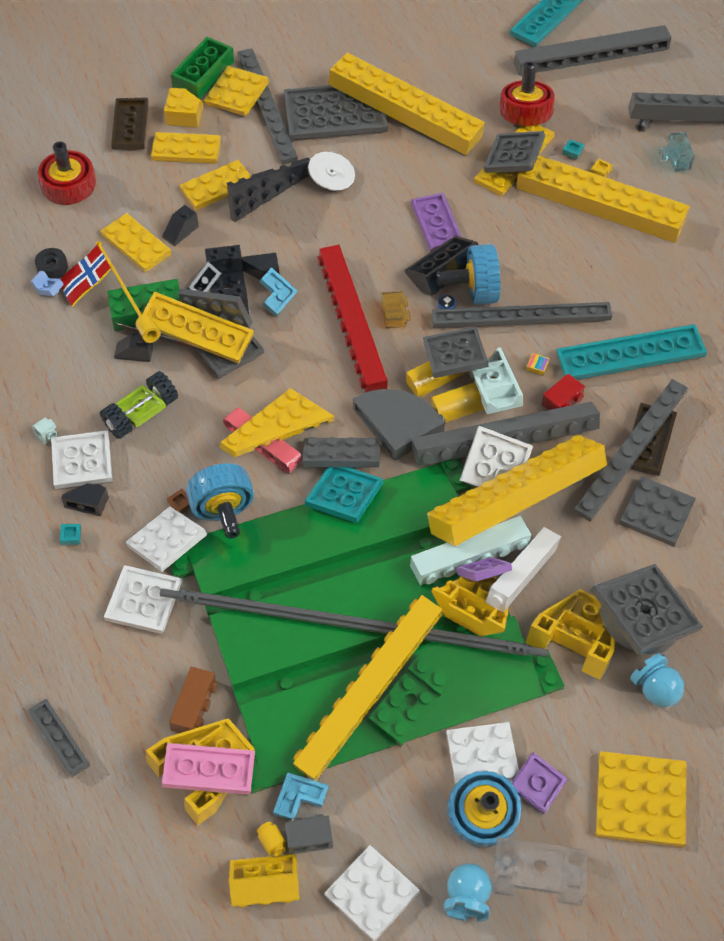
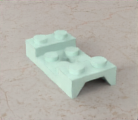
M497 348L493 355L487 358L489 367L468 371L470 377L476 383L487 414L523 406V394L501 348Z

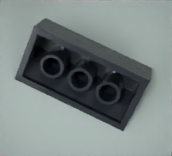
M455 235L405 269V274L421 292L434 295L440 289L447 286L444 284L441 286L437 285L436 273L439 271L466 269L468 248L478 245V242Z

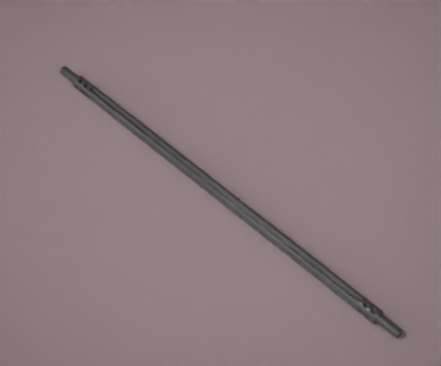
M163 588L160 590L161 597L179 599V602L388 634L390 631L394 632L398 627L397 623L182 589L181 591ZM431 629L424 638L427 641L526 656V654L540 657L548 656V649L531 647L525 643Z

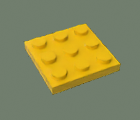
M227 66L204 99L206 105L247 116L270 82L269 78Z

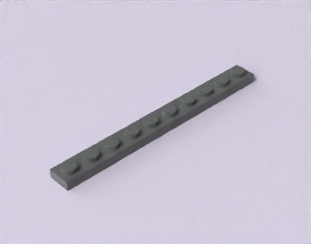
M252 48L237 51L243 70L264 76ZM267 85L256 101L281 164L284 165L298 161L293 144Z
M610 302L432 310L433 328L608 321L612 319Z
M673 379L668 383L577 504L574 513L590 522L593 520L687 393L688 387Z

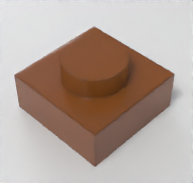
M183 489L167 498V503L181 514L190 508L187 494Z

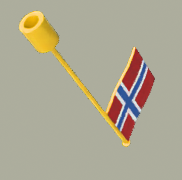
M97 241L96 246L89 254L60 279L64 284L61 288L73 308L86 293L100 283L112 270L139 316L136 320V327L142 338L148 343L155 342L161 334L159 328L150 315L141 314L103 249L102 242Z

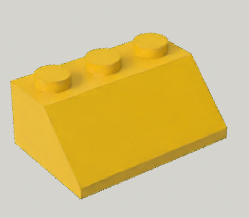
M289 854L230 860L229 887L231 906L247 907L252 904L269 905L272 902L290 903L294 900H300L297 855Z

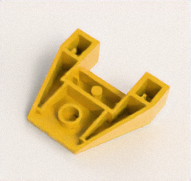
M579 589L541 612L531 625L525 643L533 647L546 649L552 640L586 657L581 671L601 680L614 653L615 639L609 634L603 624L599 601L594 595Z
M228 718L163 738L146 750V762L156 775L161 777L164 771L168 743L255 751V749ZM196 790L185 798V811L197 825H200L216 813L228 793Z

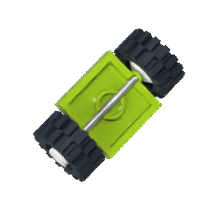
M158 371L147 378L146 385L148 388L141 385L117 403H111L100 411V417L105 426L109 428V431L117 439H121L133 429L131 425L136 428L178 399L176 387L172 385V381L163 372Z

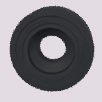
M46 248L35 257L37 273L44 271L48 278L59 279L68 270L66 256L60 249ZM50 262H56L53 266H47Z

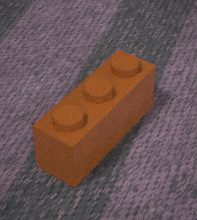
M190 667L169 720L171 731L182 733L203 726L204 712H208L211 705V700L209 699L211 694L216 692L218 686L214 672Z

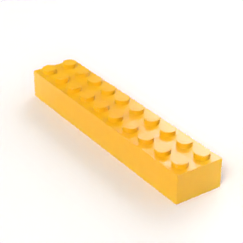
M348 52L329 70L328 85L464 155H467L483 136L485 122Z
M538 155L532 171H520L517 177L516 189L676 243L690 209L689 205Z
M576 435L570 440L544 451L541 455L513 467L512 470L499 474L496 478L484 482L481 486L468 490L465 494L453 498L450 502L437 506L434 510L428 512L427 516L431 534L453 546L465 542L607 466L604 445L581 435Z

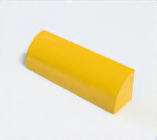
M429 361L406 372V384L416 396L422 397L467 372L433 378Z
M475 382L433 396L431 400V407L444 417L446 423L484 410L481 395Z

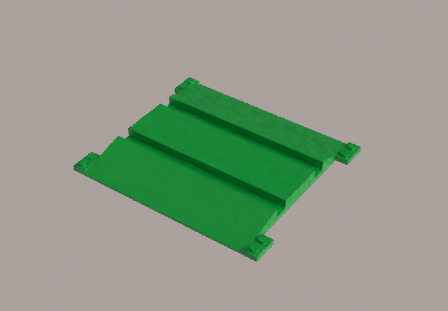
M459 458L442 461L435 465L383 480V485L358 523L302 504L238 524L240 535L233 539L226 538L223 529L207 533L204 538L172 563L170 567L174 577L184 578L194 575L200 593L397 623L402 615L406 616L410 611L409 606L413 600L419 599L421 595L439 606L432 593V589L435 587L441 588L446 585V582L450 580L455 581L460 578L456 572L450 577H442L432 584L420 586L410 567L411 556L447 543L431 534L427 513L434 510L437 506H442L450 502L451 499L458 497V493L471 490L472 485L459 481L464 469ZM205 606L250 743L255 749L250 794L283 784L287 772L304 777L305 775L294 767L293 763L295 760L293 758L300 749L304 750L308 744L306 742L312 732L317 733L321 727V720L325 715L330 716L334 710L333 705L339 698L343 699L347 693L346 688L352 681L356 682L360 676L358 673L365 664L369 665L374 651L378 647L381 649L385 644L384 639L387 634ZM509 611L504 632L480 636L525 643L515 616H510ZM443 612L432 628L479 636L444 616ZM423 640L326 769L397 745L391 736L367 720L420 652L454 679L405 742L563 690L565 685L549 651L547 657L530 656L528 654L521 656ZM413 695L405 696L404 700L407 705L413 706L416 704V698Z

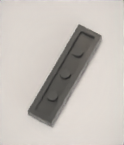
M47 698L28 709L30 715L72 778L90 767V763Z

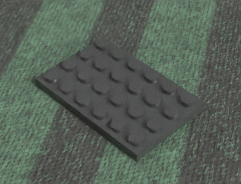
M330 85L284 89L290 140L387 131V121L384 113Z

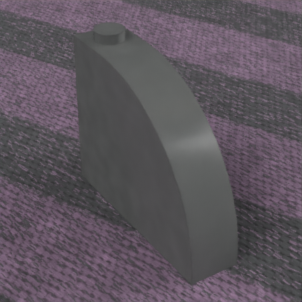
M381 389L366 392L353 398V410L376 438H380V443L395 461L412 451L411 438L444 432L446 422L444 417L438 414L430 404L414 394L401 390Z

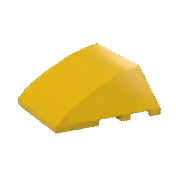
M460 576L455 581L450 580L446 582V585L441 588L435 587L432 589L439 607L448 619L479 636L504 632L509 606L502 612L486 603L490 588L498 580V577L492 576L479 581H473Z

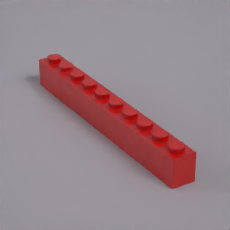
M340 244L319 248L320 256H317L318 265L323 268L321 269L322 277L327 280L326 288L328 293L331 292L332 294L330 298L332 306H336V318L340 319L341 332L346 335L344 340L346 347H350V359L355 361L354 370L356 375L360 376V388L364 389L365 393L388 389V380Z

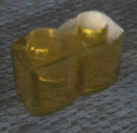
M403 291L382 292L381 303L385 328L407 327V321H410V311L406 310V307H408L407 296H404Z

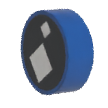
M442 295L438 299V308L455 309V298L451 295Z

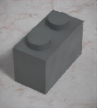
M316 814L308 819L293 818L289 822H285L289 854L333 848L329 815Z

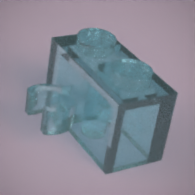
M686 132L670 133L667 146L660 147L659 154H662L661 160L666 161L670 158L675 172L691 170L695 155Z

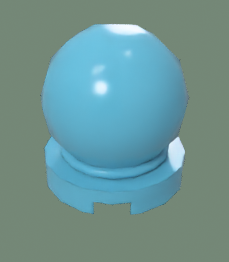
M658 653L645 661L647 665L640 672L636 669L630 679L636 687H643V693L650 703L654 706L667 708L674 706L682 699L684 681L679 672L672 667H667L668 659L663 654Z
M464 863L457 866L447 881V892L450 898L444 901L443 911H447V916L462 921H467V917H477V922L486 921L489 918V907L484 903L489 900L492 892L489 875L485 869L477 864Z

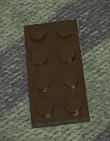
M116 98L111 140L112 150L145 149L148 98Z
M640 403L633 430L652 405ZM673 411L631 469L660 476L677 412Z

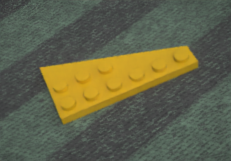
M290 388L221 441L220 448L233 457H237L254 451V448L260 445L267 446L271 444V441L277 439L281 441L303 433L304 429L309 427L316 428L320 426V423H330L334 420V415Z

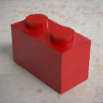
M568 373L543 394L541 405L547 410L572 406L575 403L578 404L584 398L585 386Z

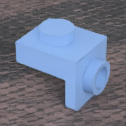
M40 271L31 280L39 295L54 296L64 285L60 279L48 278L44 271Z

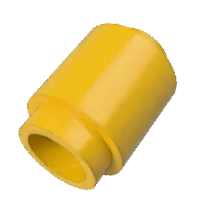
M269 821L257 829L258 839L269 856H279L286 850L287 841L277 825H273Z

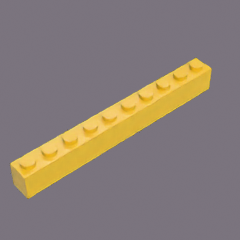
M423 595L419 599L413 600L409 606L410 611L408 614L400 617L396 624L398 627L394 632L390 631L387 634L382 648L378 647L374 651L369 665L365 664L358 673L360 676L356 682L352 681L346 688L347 693L343 699L339 698L333 705L334 710L330 716L325 715L321 720V727L317 733L312 732L306 741L308 744L304 750L300 749L293 758L295 760L293 763L294 767L309 779L318 780L442 616V609Z

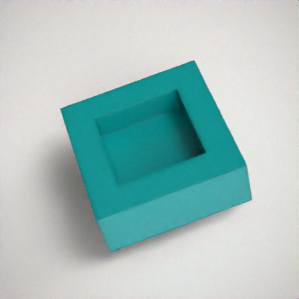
M569 139L562 150V154L577 160L584 150L585 144Z
M61 524L60 544L80 545L81 524Z

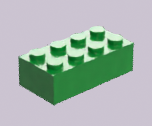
M206 36L170 74L172 88L186 89L198 99H201L220 78L227 66H231L234 63L233 47Z
M178 279L126 287L141 314L144 312L154 292L182 302L178 295L180 291ZM123 288L108 290L107 294L114 331L126 330L118 324L137 328L136 320L139 316Z

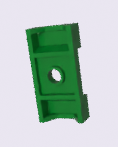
M420 652L367 721L381 728L393 738L398 746L402 747L454 678ZM413 695L416 698V704L413 706L407 705L404 700L405 696Z

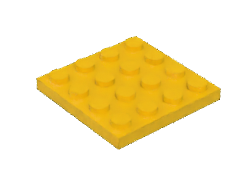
M600 751L595 837L684 848L686 845V761Z

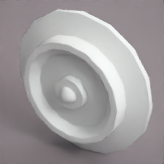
M320 152L310 159L308 165L309 174L314 182L321 187L331 191H341L353 184L355 178L354 167L342 155L334 152Z

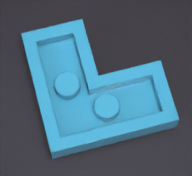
M272 267L259 281L272 293L263 303V306L275 317L298 292Z
M287 772L273 815L287 820L296 818L301 802L322 808L329 785Z

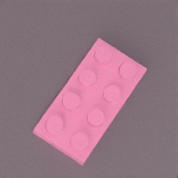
M168 743L162 787L250 795L255 751Z

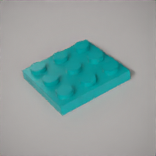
M328 467L305 499V506L358 523L383 485V478L349 467Z

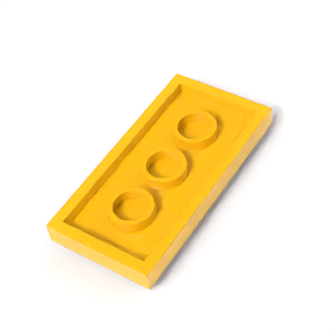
M156 132L151 160L217 164L221 135Z
M238 159L180 184V190L195 211L228 197L227 182L232 181L236 183L240 178H251V175Z
M128 213L100 231L102 237L145 273L172 254L170 248Z

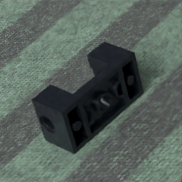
M240 245L205 249L206 262H209L221 273L211 286L210 293L241 297L249 314Z

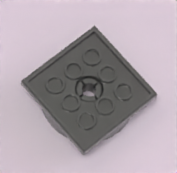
M656 564L600 583L591 589V592L601 604V618L609 634L618 644L635 651L637 655L662 653L671 648L676 640L698 632L703 627Z

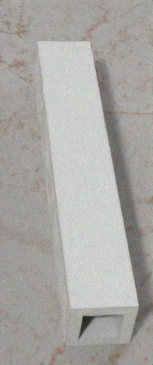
M544 527L511 564L512 571L503 573L491 586L486 603L504 612L554 554L561 536Z

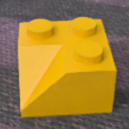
M170 88L164 108L166 125L198 128L203 102L186 89Z

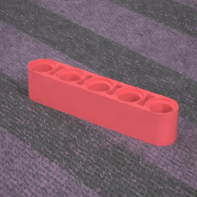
M235 408L223 419V423L233 433L252 417L242 409ZM277 439L271 441L270 445H260L254 448L288 474L303 461L301 454L283 440L279 441Z

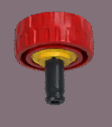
M527 61L523 64L522 80L509 83L502 89L500 113L510 123L521 126H535L547 122L552 117L555 94L548 85L535 81L536 64L532 61Z
M58 141L54 143V153L47 156L41 162L37 172L42 193L48 200L56 204L71 205L79 203L88 198L95 189L96 177L93 164L83 153L67 150L64 142Z

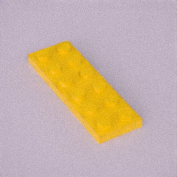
M540 125L520 126L515 133L544 131L545 139L539 154L555 136V132ZM483 168L474 178V183L502 197L516 182L520 171L485 173Z
M157 292L153 293L142 315H150L162 334L238 364L254 335V330Z

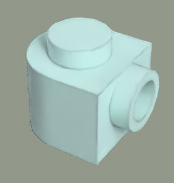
M43 418L32 425L33 432L44 445L51 441V438L57 437L56 425L51 419Z

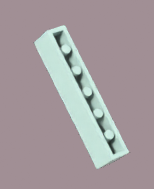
M519 516L497 524L457 546L445 543L411 556L410 567L420 586L432 584L437 579L454 575L457 572L456 568L489 557H504L517 549H525L530 543L531 533L522 517Z

